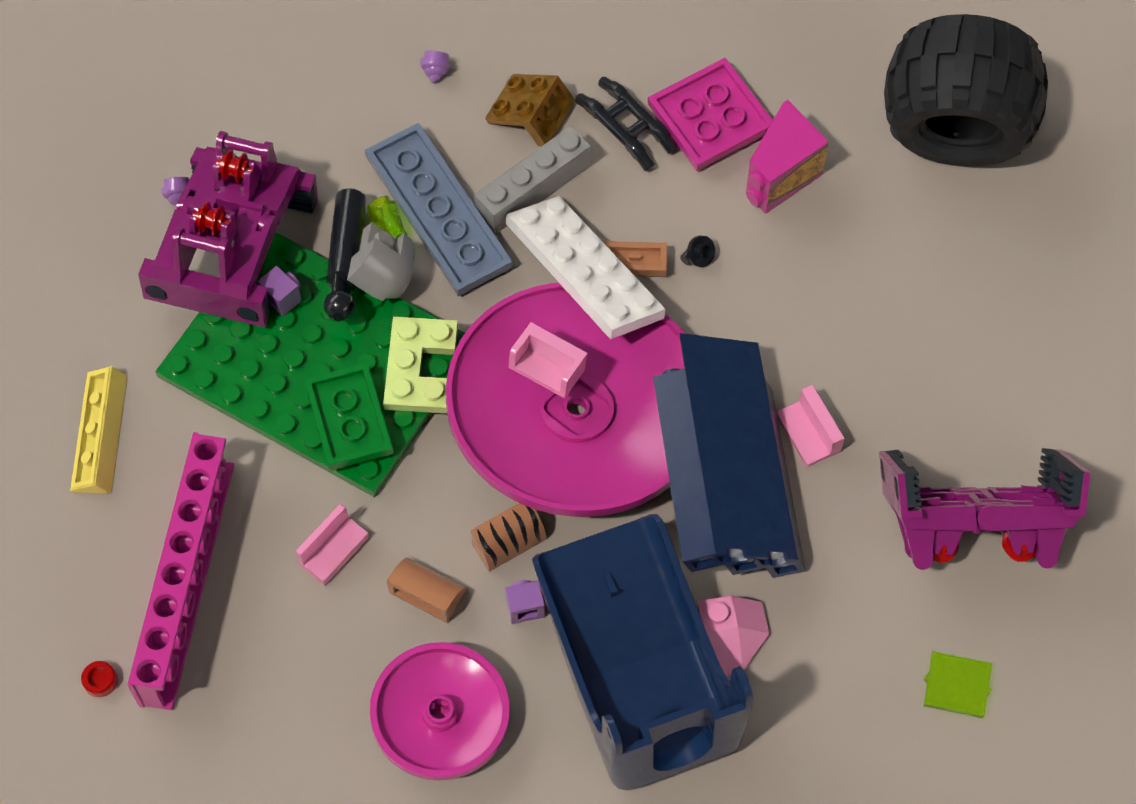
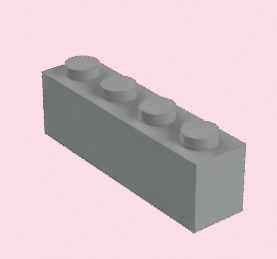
M569 126L475 193V207L492 232L496 234L507 226L506 214L541 202L591 166V145L572 126Z

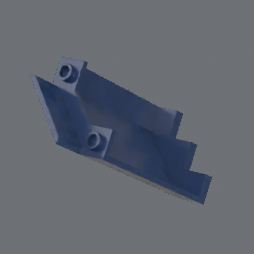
M679 333L685 368L668 369L661 375L653 376L683 563L691 572L725 565L732 575L766 568L773 578L806 571L773 391L764 376L759 344L757 342Z

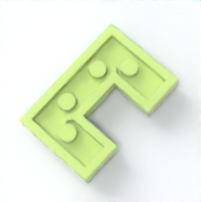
M393 317L383 401L384 410L447 413V378L420 377L423 353L454 354L457 343L458 320Z

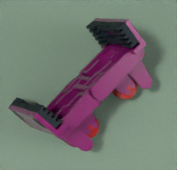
M1042 448L1041 452L1046 456L1041 455L1040 458L1045 463H1040V467L1044 470H1039V474L1042 477H1038V481L1042 485H1037V487L1021 485V487L987 488L919 487L917 485L920 484L919 479L916 477L919 476L918 471L914 466L908 467L902 460L904 458L903 454L899 449L879 452L883 495L897 516L905 552L908 557L912 558L915 567L920 570L931 567L933 561L944 563L952 560L958 553L959 540L963 532L971 531L972 533L980 534V530L1001 531L1003 534V550L1011 559L1017 562H1025L1034 557L1041 567L1046 569L1054 567L1058 561L1066 529L1073 528L1078 519L1086 515L1091 472L1062 450Z

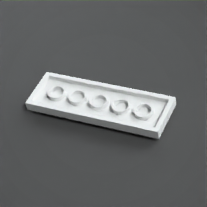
M560 196L506 214V225L610 339L664 319L666 309Z

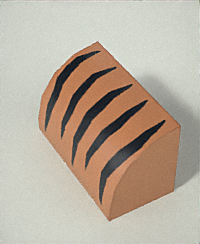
M520 503L471 530L472 546L489 572L547 540L544 526L536 509Z

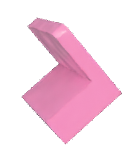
M813 385L801 390L798 402L777 411L778 420L805 466L809 467L841 452L844 437Z
M340 504L297 549L296 554L299 565L325 586L369 539V533L348 517L346 507Z

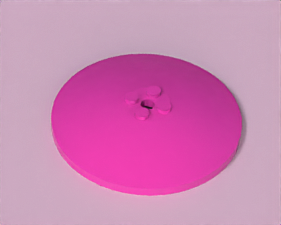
M559 282L531 287L504 298L485 311L468 328L459 341L448 369L446 409L452 435L458 448L471 467L489 485L512 500L539 511L571 517L602 516L634 508L655 498L670 487L653 376L661 375L668 369L685 368L679 333L685 334V332L665 314L662 320L610 339ZM530 322L587 352L585 371L565 399L508 368L510 350ZM578 404L585 411L582 414L575 415L570 413L567 408L570 405Z

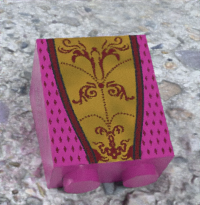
M789 100L782 103L749 163L746 196L753 206H758L765 214L823 175L828 141Z

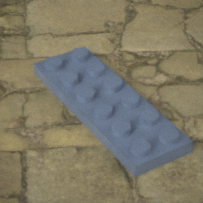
M419 123L365 150L366 158L457 296L513 268V261Z

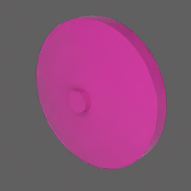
M436 642L423 644L397 656L380 674L373 688L370 700L371 727L374 738L383 754L402 771L427 780L456 779L482 767L494 756L501 746L509 724L508 692L496 668L476 651L453 643Z

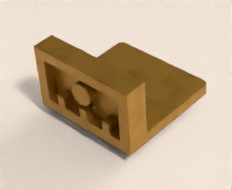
M513 74L507 80L505 87L493 103L485 120L488 124L524 126L536 144L543 146L554 137L574 104L575 99L557 75Z

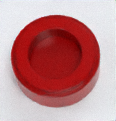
M95 661L84 668L81 674V683L89 695L104 697L115 689L117 674L109 663Z

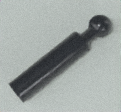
M352 188L340 190L335 197L326 278L328 286L332 289L324 301V311L330 319L336 322L346 321L352 317L356 307L355 301L350 295L351 290L357 286L348 281L347 278L351 258L360 250L366 197L361 191Z

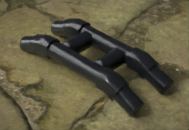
M606 76L600 78L598 86L617 100L605 110L601 103L583 93L578 94L575 98L576 104L584 108L586 112L606 127L625 146V149L637 160L644 171H647L655 164L646 153L643 145L636 139L641 133L648 129L649 133L662 145L668 154L678 147L661 122L649 114L628 93V90L623 85L612 81ZM628 109L638 121L625 130L615 118Z

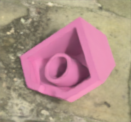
M736 596L697 601V610L725 675H731L732 669L739 666L745 671L759 647L763 645L769 636L763 603Z

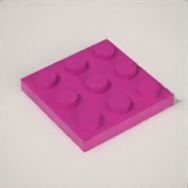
M726 58L648 97L649 107L670 133V136L696 171L763 137L773 121Z

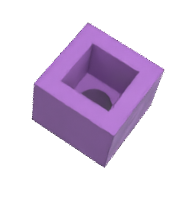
M277 265L257 281L258 285L268 287L270 306L282 317L301 302L299 281L292 273L287 272L285 274Z
M520 580L514 582L510 587H505L511 624L545 618L544 602L539 581Z

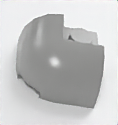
M370 223L363 229L359 252L351 258L347 280L381 301L386 298H399L407 288L412 277L416 252L413 241L405 233L395 239L388 232Z

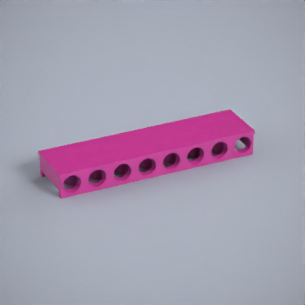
M193 432L127 684L138 706L142 708L146 706L173 711L234 470V463L226 462L223 455L226 438L201 435L198 432Z

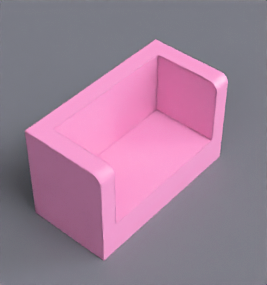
M530 322L510 350L508 368L565 399L585 371L587 352Z

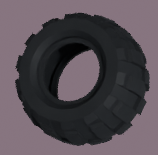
M945 15L926 20L910 28L903 35V40L897 45L886 73L884 98L886 118L890 124L891 134L902 146L914 154L928 160L949 165H993L1020 155L1021 151L1029 148L1046 110L1048 78L1046 65L1043 63L1042 52L1038 49V43L1032 36L1006 21L981 15Z

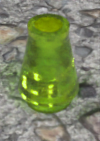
M381 196L367 206L368 218L377 227L388 232L395 239L403 233L408 235L394 200H390L388 196Z

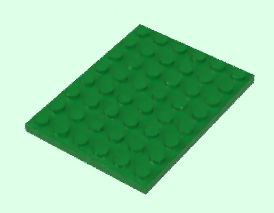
M275 232L257 281L277 265L285 274L290 272L299 281L301 302L283 317L271 307V315L265 328L199 312L156 369V375L165 382L375 497L432 414L431 412L384 410L383 401L393 317L438 318L401 298H386L381 301L356 287L351 290L350 295L356 304L352 317L340 322L330 319L324 311V301L332 289L326 282L328 260ZM459 329L457 333L456 348L459 344V341L465 334V332ZM423 353L420 377L447 378L453 355ZM368 363L394 454L329 471L304 379Z

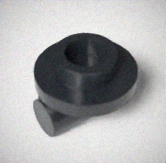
M695 236L689 242L687 250L680 256L681 261L686 265L692 264L697 267L709 265L715 255L713 241L707 236Z

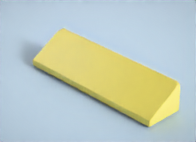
M113 366L87 372L70 491L73 493L105 494L112 491L127 375Z

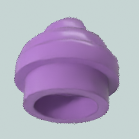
M433 50L425 51L424 57L420 60V66L431 83L440 80L441 75H445L448 69H450L449 54Z
M189 177L164 179V187L161 188L162 195L176 209L178 200L189 181Z

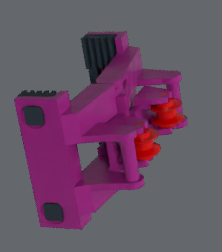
M220 131L216 139V148L207 146L206 149L196 147L190 159L191 169H193L192 175L178 200L177 209L174 210L156 259H144L138 273L144 299L265 328L271 315L268 287L256 285L255 283L275 235L277 225L280 224L286 209L289 208L313 214L318 202L316 175L302 172L298 167L278 163L272 142L265 141L262 144L229 136L228 132ZM233 150L245 153L241 154V156L238 157L235 155ZM246 153L261 156V162L248 159ZM197 249L218 253L220 277L188 270Z

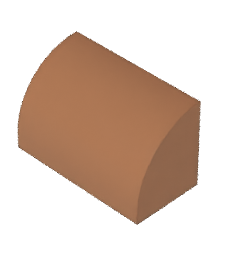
M408 557L404 558L395 567L387 579L390 594L445 623H448L467 592V588Z

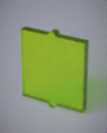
M932 651L929 672L924 677L927 685L923 706L983 718L987 695L991 692L989 679L992 663Z

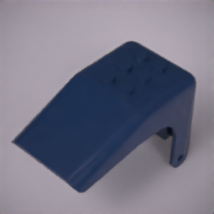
M649 514L637 520L536 554L532 558L533 566L573 684L610 780L617 788L626 791L633 790L725 756L738 749L753 703V693L749 680L741 666L732 669L730 681L722 670L700 618L665 524L658 514Z

